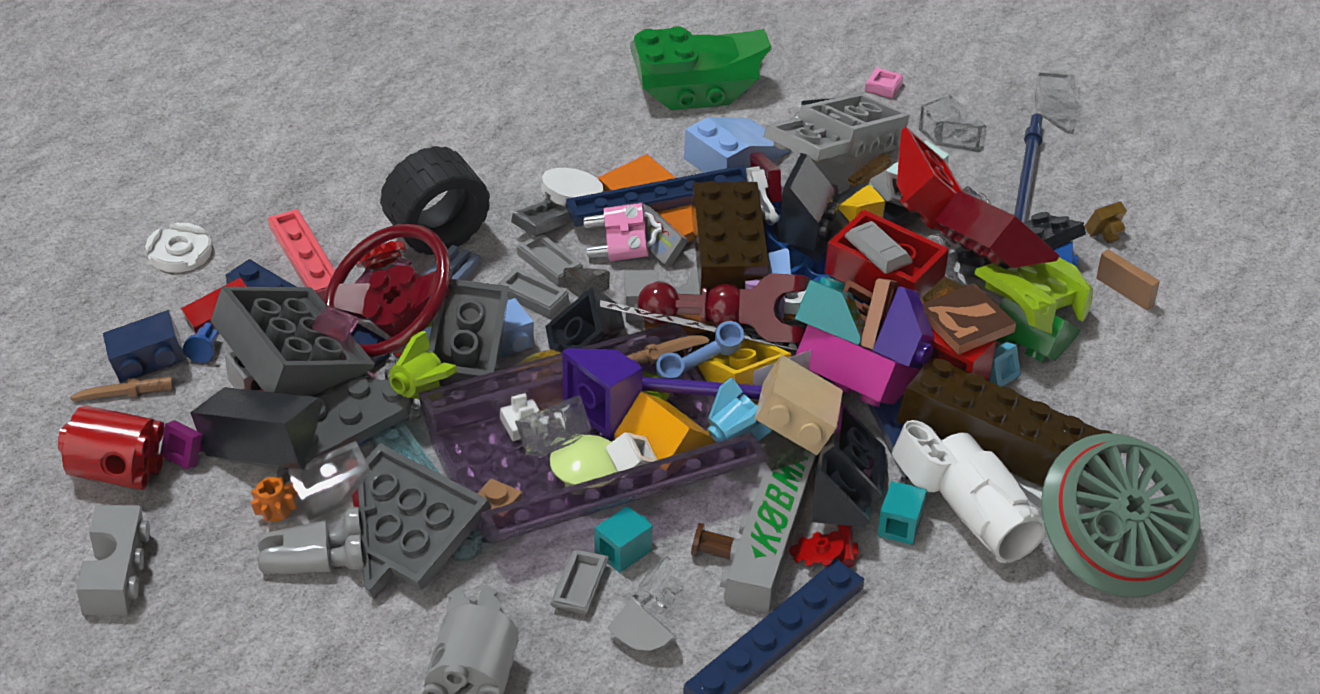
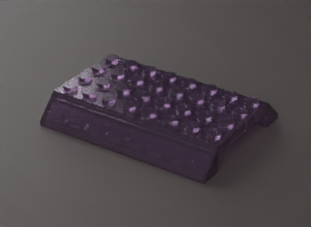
M672 322L578 349L619 350L624 355L629 356V354L644 350L647 345H658L674 339L687 337L688 335L680 324ZM692 347L674 353L683 358L692 353ZM562 353L418 393L432 447L450 480L475 493H478L491 478L522 491L521 501L481 512V521L474 529L482 543H497L767 461L766 453L751 432L724 441H715L714 444L565 487V482L556 477L550 467V455L560 442L578 435L599 436L611 442L615 439H608L563 404ZM657 363L640 365L642 371L657 375ZM695 368L683 373L682 380L703 381ZM525 393L527 400H534L545 419L546 432L512 441L500 419V408L511 405V397ZM671 393L666 400L668 403L707 431V428L711 426L708 422V417L715 401L713 396Z

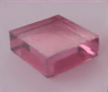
M326 306L316 317L312 329L345 342L355 330L358 318L331 306Z

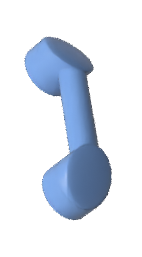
M733 321L723 322L716 330L715 341L683 358L676 353L661 355L656 364L658 377L682 380L684 372L714 356L735 353L743 342L744 331L742 327Z

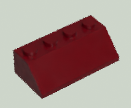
M961 190L955 194L935 219L944 228L941 234L954 244L958 243L967 251L972 250L981 258L985 257L996 266L1002 262L1011 268L1055 262L1060 257L1056 251L1015 215Z

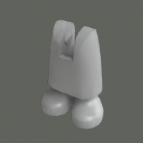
M359 507L349 508L345 513L343 525L336 530L329 531L327 521L323 520L259 535V570L262 573L268 574L331 572V567L341 566L351 570H363Z

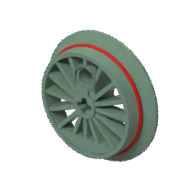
M1104 433L1085 437L1073 443L1056 458L1050 467L1044 481L1041 497V511L1045 531L1056 554L1079 579L1107 594L1131 598L1149 596L1161 592L1176 583L1186 573L1195 558L1200 541L1199 504L1189 477L1170 455L1156 446L1135 437ZM1105 453L1110 470L1098 455ZM1120 453H1126V471ZM1139 463H1140V465H1141L1144 469H1143V471H1142V473H1141V475H1140V477H1139V479H1138V475H1139ZM1086 464L1090 467V469L1094 472L1098 479L1083 470ZM1152 478L1155 484L1152 487H1150L1147 491H1145L1150 479ZM1077 484H1081L1097 495L1077 491ZM1159 490H1161L1165 495L1162 497L1149 499ZM1077 504L1101 509L1079 514ZM1172 504L1177 511L1160 507ZM1167 522L1183 524L1182 532ZM1098 525L1104 528L1106 536L1100 532ZM1123 537V558L1121 562L1113 558ZM1164 537L1178 545L1175 551ZM1136 546L1140 554L1143 566H1135ZM1152 547L1164 560V563H1157Z

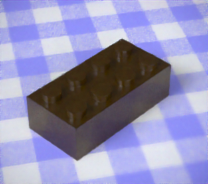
M708 181L693 183L692 223L699 293L702 294V288L713 289L717 285L722 284L733 285L739 290L745 289V281L760 280L767 276L769 273V262L758 182Z

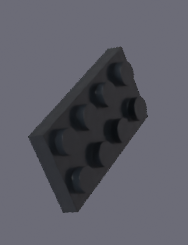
M1049 212L1036 213L1031 216V220L1024 222L1028 228L1052 249L1086 235L1084 222L1071 220L1068 216H1053ZM960 246L954 249L953 254L948 255L946 270L983 280L975 275L976 268L992 263L985 257H979L972 250L967 251ZM1002 262L998 265L1003 269L1011 268Z

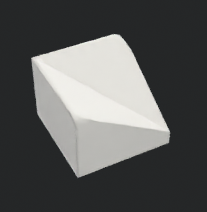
M624 432L606 446L621 476H629L660 467L645 436Z

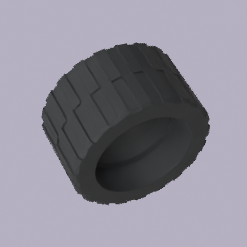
M432 146L431 148H423L414 154L408 155L394 167V170L389 173L385 184L382 186L380 204L384 215L392 225L416 224L426 227L440 237L448 250L452 245L459 247L461 244L466 243L480 229L490 208V194L486 189V185L457 151H453L448 147ZM447 191L439 202L423 210L432 199ZM402 237L409 247L413 248L416 252L425 253L426 255L434 254L432 249L422 240Z

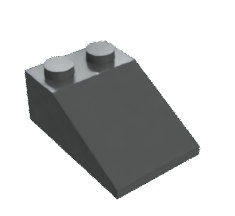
M452 279L448 287L450 291L449 297L444 299L442 306L433 319L429 338L431 348L428 350L437 355L441 364L443 362L453 364L457 368L456 373L448 378L439 380L440 388L494 396L501 356L509 286Z

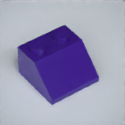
M567 348L562 351L563 404L611 440L642 391V367L619 350Z

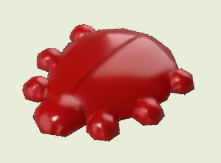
M837 531L823 535L821 532H815L812 538L801 537L798 540L799 544L790 547L789 553L791 556H794L793 560L795 563L805 560L804 564L807 567H812L815 563L828 567L842 553L844 541L839 537V532Z

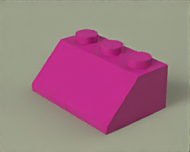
M807 325L796 353L798 355L811 350V372L821 378L824 376L833 380L832 384L843 390L842 392L850 394L851 390H855L861 393L860 400L879 407L881 402L895 404L905 393L906 387L921 370L903 365L874 352L873 349L854 344L811 325Z

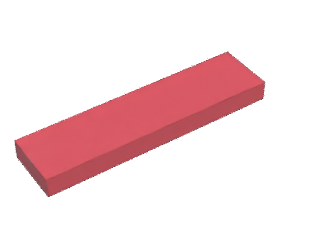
M296 209L268 217L271 231L304 287H312L323 300L335 269L300 211Z

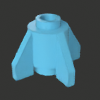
M729 378L719 387L708 417V422L711 426L707 428V431L719 445H722L724 442L728 446L763 442L773 432L769 427L754 419L757 405L744 394L737 398L743 391L733 378Z

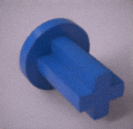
M205 323L196 335L189 336L184 342L183 350L185 355L196 363H206L214 355L215 349L213 344L218 338L219 332L217 329L212 328V323Z

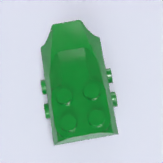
M674 26L667 29H644L634 36V40L631 41L630 50L642 89L672 111L730 105L760 79L759 67L764 57L771 51V44L765 29L720 35H692L684 27Z

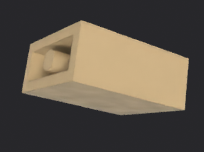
M781 355L763 381L754 419L813 454L818 455L836 430L843 390Z

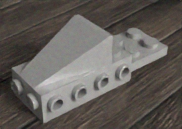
M855 93L803 105L796 118L767 125L763 137L773 141V145L779 149L808 154L836 190L844 192L857 185L878 154L900 148L901 130L907 127L910 114L864 94Z

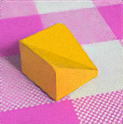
M867 185L841 203L839 210L850 222L863 210L883 218L885 200L871 185Z

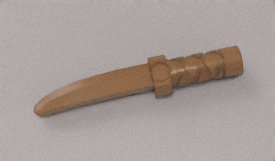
M695 335L674 339L658 345L650 344L645 346L644 350L629 354L627 357L635 360L639 365L646 363L654 364L665 353H674L709 342V339L704 336Z
M171 376L140 381L136 380V378L127 379L126 383L82 390L72 395L70 399L71 401H81L120 395H129V398L138 397V394L169 391L173 390Z

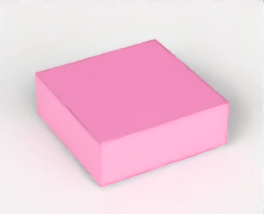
M876 68L866 82L865 92L893 99L903 84V75Z

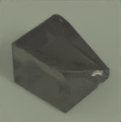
M567 267L563 270V286L577 297H580L592 286L602 293L610 288V272L606 269Z

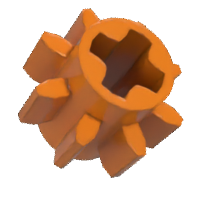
M282 477L265 478L257 484L256 489L251 490L254 500L250 504L255 516L262 514L265 522L282 521L291 514L292 510L297 508L294 501L297 497L295 488L292 483L285 485Z

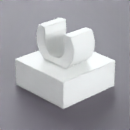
M525 393L511 397V405L500 408V419L512 441L546 432L545 419L534 400H527Z

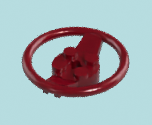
M397 224L378 230L359 242L340 262L327 286L324 303L335 316L336 313L369 320L392 337L375 344H359L370 358L395 352L406 346L412 336L427 328L438 313L444 299L449 297L450 291L448 287L449 282H452L453 276L451 275L450 257L447 248L436 233L421 225ZM401 237L417 238L425 242L435 255L437 270L423 276L411 266L397 265L385 271H375L371 275L369 283L344 284L351 270L368 252L392 239Z

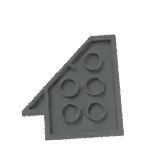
M352 378L313 395L312 397H320L324 401L306 469L304 471L278 468L277 478L282 477L284 483L408 418L414 398H407L396 393L390 385V380Z
M381 443L357 468L365 590L369 597L374 599L394 575L422 591L492 508L487 498Z

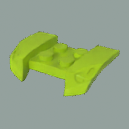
M1060 257L1055 262L1003 269L992 263L975 270V275L986 281V289L1018 303L1024 311L1029 325L1052 334V324L1057 309L1072 304L1077 319L1083 322L1092 305L1093 287L1075 265Z

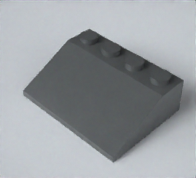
M312 287L221 288L211 323L263 391L313 396L373 370L375 363Z

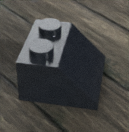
M800 154L784 185L777 241L815 250L820 238L826 239L830 222H834L836 218L838 203L833 202L835 188L808 154Z

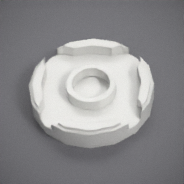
M562 167L547 170L542 175L540 184L541 192L544 195L548 193L551 195L550 200L565 207L566 199L603 192V185L596 177L573 168Z
M174 223L169 225L170 229H165L164 231H162V228L157 229L148 237L145 245L149 263L156 269L169 273H182L194 270L202 266L210 258L212 252L210 236L206 235V231L202 227L190 223Z

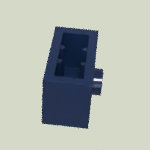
M169 310L102 333L108 360L120 383L186 360L179 332Z

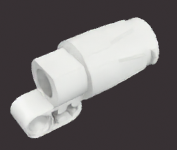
M910 420L904 424L892 450V457L916 487L926 489L927 492L940 491L942 497L960 520L967 525L989 551L993 552L998 562L1010 563L1019 560L1031 553L1040 544L1046 532L1043 519L1039 516L1037 509L1032 507L1028 501L1029 499L1018 485L1017 480L992 451H984L968 433L953 434L941 441L935 432L923 422Z

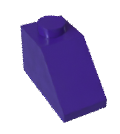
M899 286L873 351L908 367L922 369L923 364H926L932 355L933 345L931 344L934 335L918 292Z

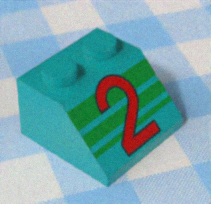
M821 277L820 281L810 280L795 319L854 344L862 345L860 343L865 324L852 293L844 291L846 284L829 277Z

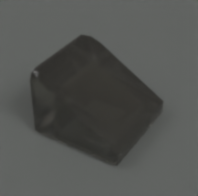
M774 430L755 443L756 449L771 471L804 461L805 448Z

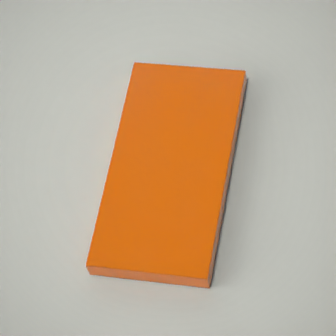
M648 154L597 177L603 185L604 192L676 178ZM692 204L656 211L685 236L688 242L694 240Z

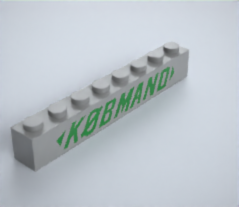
M774 431V435H777L776 439L770 438L767 446L766 459H769L768 463L762 462L757 477V483L760 484L759 488L753 487L750 493L748 508L751 511L750 513L744 512L739 528V534H742L741 539L735 538L731 547L730 560L733 562L731 566H724L720 581V587L726 588L725 604L767 614L770 612L821 451L818 455L813 454Z

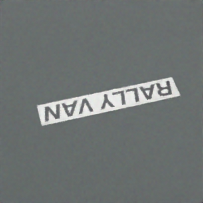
M600 300V307L716 332L718 326L656 314ZM744 332L743 338L798 350L795 343L769 342L760 335Z

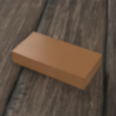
M1109 249L1101 254L1096 279L1145 310L1152 308L1155 305L1160 281Z

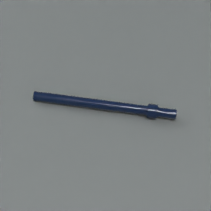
M1038 113L1031 116L1030 125L1026 129L1024 136L1026 148L1014 215L1023 223L1026 222L1038 146L1042 143L1043 130L1041 128L1043 117Z

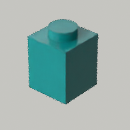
M891 481L881 508L877 536L913 545L923 517L927 490Z
M626 506L595 527L594 553L609 556L607 563L617 572L621 573L652 551L653 525L645 516L637 514L630 507Z

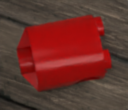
M83 405L72 415L69 424L63 425L58 436V450L62 456L63 469L67 475L144 490L151 474L158 475L163 466V454L159 453V445L165 431L164 422Z

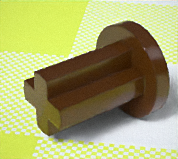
M699 523L695 532L691 555L697 556L698 552L702 551L730 559L731 547L735 538L704 530L705 524Z

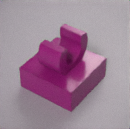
M176 420L165 424L160 454H163L164 458L185 469L197 466L199 453L204 451L201 444L202 434Z

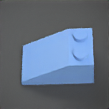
M707 117L685 129L684 159L704 173L742 165L745 168H750L751 153L762 152L773 162L791 151L775 147L773 141L763 137L766 129L751 118Z

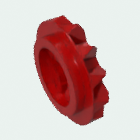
M392 240L380 244L368 252L356 266L365 270H373L395 263L407 252L404 242Z

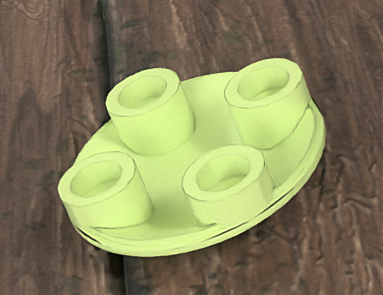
M578 435L560 442L550 455V467L553 473L565 482V488L571 492H580L586 487L613 483L620 477L606 449V446L611 441L599 436Z

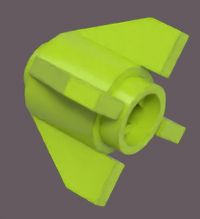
M421 331L411 337L401 357L391 367L389 373L390 385L396 393L404 397L433 401L442 395L439 380L448 378L456 373L457 368L453 364L444 362L441 364L437 355L428 350L431 347L427 332Z

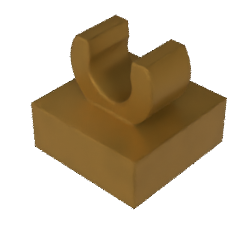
M1122 201L1095 209L1084 227L1090 236L1102 233L1107 243L1120 239L1118 233L1126 230L1121 220L1126 214L1127 209Z

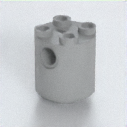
M461 605L448 611L443 619L425 676L423 694H504L519 641L518 629L513 621L502 612L483 605Z

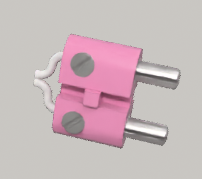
M643 203L604 208L603 215L584 217L583 220L585 228L605 226L607 231V244L587 247V257L609 256L610 262L649 257L648 247L655 243L656 235L662 232L661 223H656L653 215L644 211ZM645 217H648L650 223L656 227L649 242L646 235Z

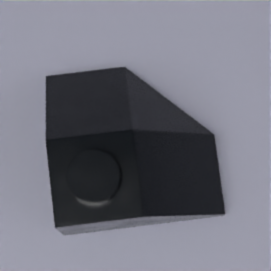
M592 286L545 326L549 349L554 352H562L567 348H601L609 340L616 337L625 328L622 311L600 307V300L618 303Z

